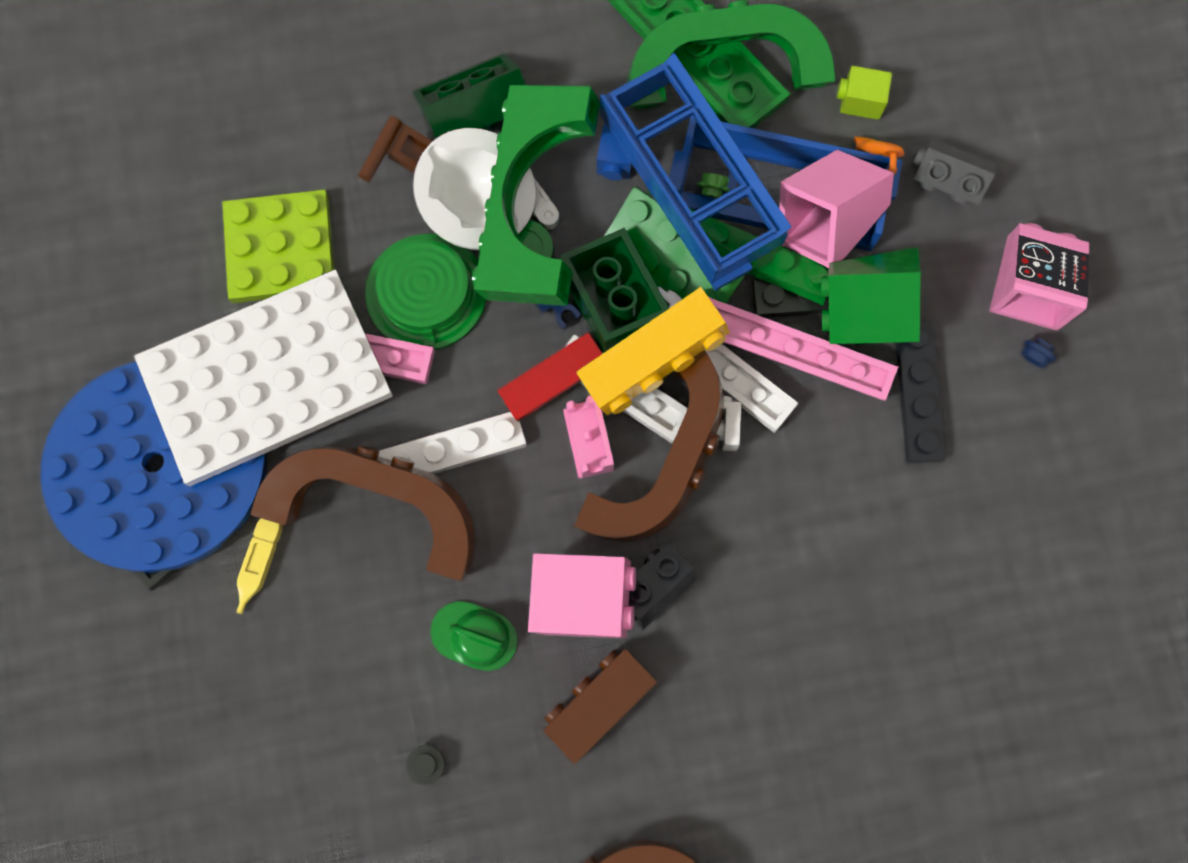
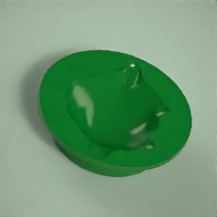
M437 234L413 235L397 241L384 250L376 259L367 277L365 300L373 323L386 338L433 347L434 350L446 348L457 343L476 326L485 308L486 299L474 290L472 281L473 271L478 266V260L469 249L456 246Z

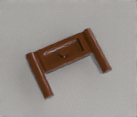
M390 116L358 176L366 182H371L386 153L389 159L415 173L422 153L433 141L403 124L399 118Z

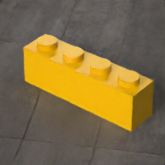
M700 287L576 373L599 409L607 416L612 412L613 414H618L626 410L632 404L631 399L643 391L644 393H649L657 389L663 383L662 378L674 370L675 372H680L688 368L695 360L693 357L705 349L711 351L719 347L726 340L725 336L730 331L720 313Z

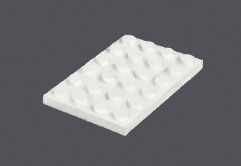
M336 269L134 355L184 484L189 487L393 397Z

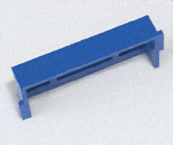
M675 53L663 64L606 95H600V116L715 291L750 272L753 269L750 264L751 262L785 243L792 226ZM671 83L685 105L637 130L624 108ZM692 115L740 185L693 213L646 143L647 140ZM748 197L769 228V231L726 256L721 257L699 223L741 199Z
M692 115L689 120L682 152L675 150L669 178L687 206L696 211L716 198L683 191L693 146L716 151V149ZM721 122L745 158L802 170L835 150H839L888 170L890 158ZM897 159V173L893 177L891 200L893 201L897 195L903 162L900 159ZM729 170L727 188L731 191L736 188L737 181ZM734 203L711 216L769 229L754 206ZM886 210L854 248L872 252L882 235Z

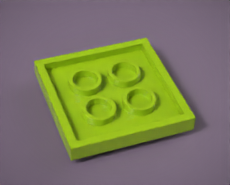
M326 190L222 201L228 300L231 303L265 300L334 270L329 197Z

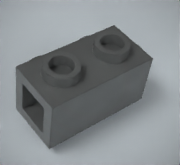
M930 138L926 148L922 146L918 148L911 166L916 167L914 180H917L922 188L933 192L939 189L949 193L950 197L958 203L968 205L971 202L979 206L995 176L996 164Z

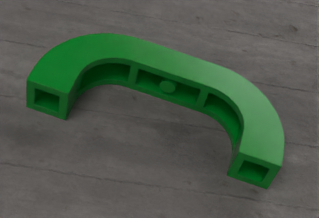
M741 0L728 4V8L715 9L714 4L697 6L694 8L695 12L674 16L658 25L645 38L636 52L627 78L628 83L663 64L673 53L684 48L748 40L770 41L784 51L791 65L793 91L827 87L835 82V72L828 43L821 31L810 19L786 6L777 4L749 5V1ZM665 86L629 105V111L662 107L667 102Z

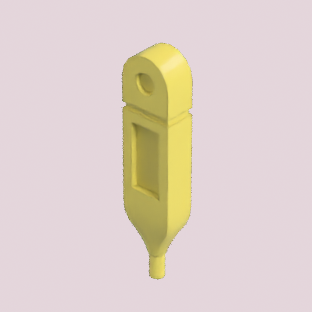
M262 518L259 519L253 533L254 537L251 539L237 579L240 603L236 613L243 614L248 601L262 589L277 547L276 544L279 542L283 526L281 524Z

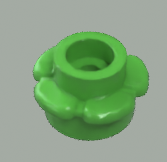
M702 173L701 181L696 184L697 187L702 189L701 195L717 199L722 194L730 192V189L727 188L729 178L714 173Z

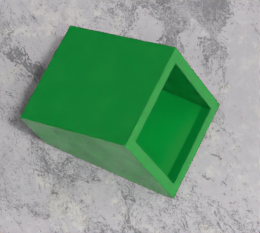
M908 248L829 263L828 275L821 276V297H829V310H822V331H829L830 344L920 342L921 270L918 248Z

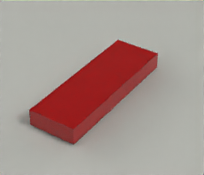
M586 333L497 391L515 420L519 422L580 383L581 379L576 372L602 355V352L590 334Z

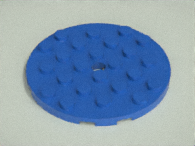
M132 362L110 370L92 380L72 397L53 423L43 449L40 477L42 494L49 515L57 529L67 541L88 557L107 566L131 572L154 573L174 570L191 565L220 549L223 546L222 543L238 528H242L250 517L257 491L265 479L267 453L190 487L184 484L137 362ZM153 454L163 456L164 464L162 468L156 472H148L145 466H147V462L153 457Z

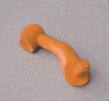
M854 137V143H856L855 150L890 158L888 171L896 175L897 158L905 155L904 149L901 146L878 141L873 138Z

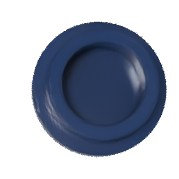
M1035 338L1034 341L1025 340L1022 344L1024 349L1020 355L1039 368L1046 369L1049 363L1054 364L1057 360V357L1052 353L1055 348L1040 338Z

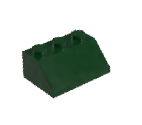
M502 53L412 92L433 138L437 139L441 135L456 129H492L495 126L494 123L504 119L502 106L504 100L508 97L509 86L526 84L520 68L508 56Z
M625 228L560 255V259L573 271L570 291L602 353H605L669 309Z

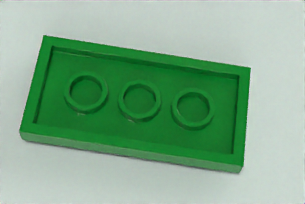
M638 186L633 187L605 234L606 236L625 228L657 287H661L666 292L671 290L680 296L681 299H684L701 287L709 298L727 304L747 275L746 273L715 291L655 198ZM706 233L721 257L733 252L732 249Z

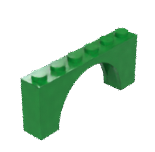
M509 86L508 97L504 100L502 106L504 117L502 131L498 133L496 140L498 150L496 165H493L491 169V194L485 203L484 232L480 234L478 242L480 251L478 266L474 268L472 275L474 290L486 300L557 306L568 305L573 271L562 259L540 255L524 245L516 228L514 205L517 190L525 173L542 154L567 140L595 136L600 101L591 86Z

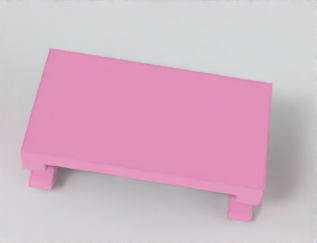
M588 396L586 401L582 403L567 402L566 409H563L578 478L614 471V462L602 410L599 409L592 396Z

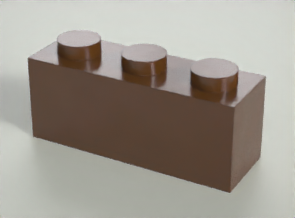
M615 649L598 664L603 671L593 681L586 676L571 691L576 698L566 708L559 703L544 718L549 725L543 729V732L574 765L657 683L626 649L620 654Z

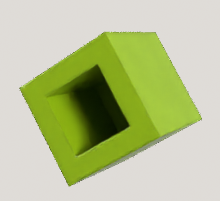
M851 66L847 78H840L836 94V99H841L839 113L879 120L888 103L892 73Z

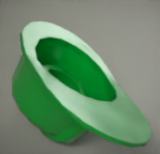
M457 601L441 608L432 620L430 630L432 643L440 654L450 660L477 670L492 671L500 669L507 664L516 652L517 635L514 626L509 619L495 611L473 603Z

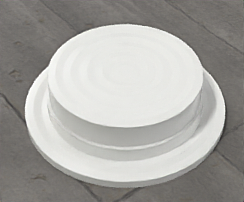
M462 128L441 135L424 150L414 173V197L425 222L444 240L467 249L479 250V237L485 228V203L490 198L492 188L491 169L493 165H496L498 154L496 145L498 134L488 130ZM531 168L525 173L515 198L514 218L518 234L528 223L535 205L536 188Z

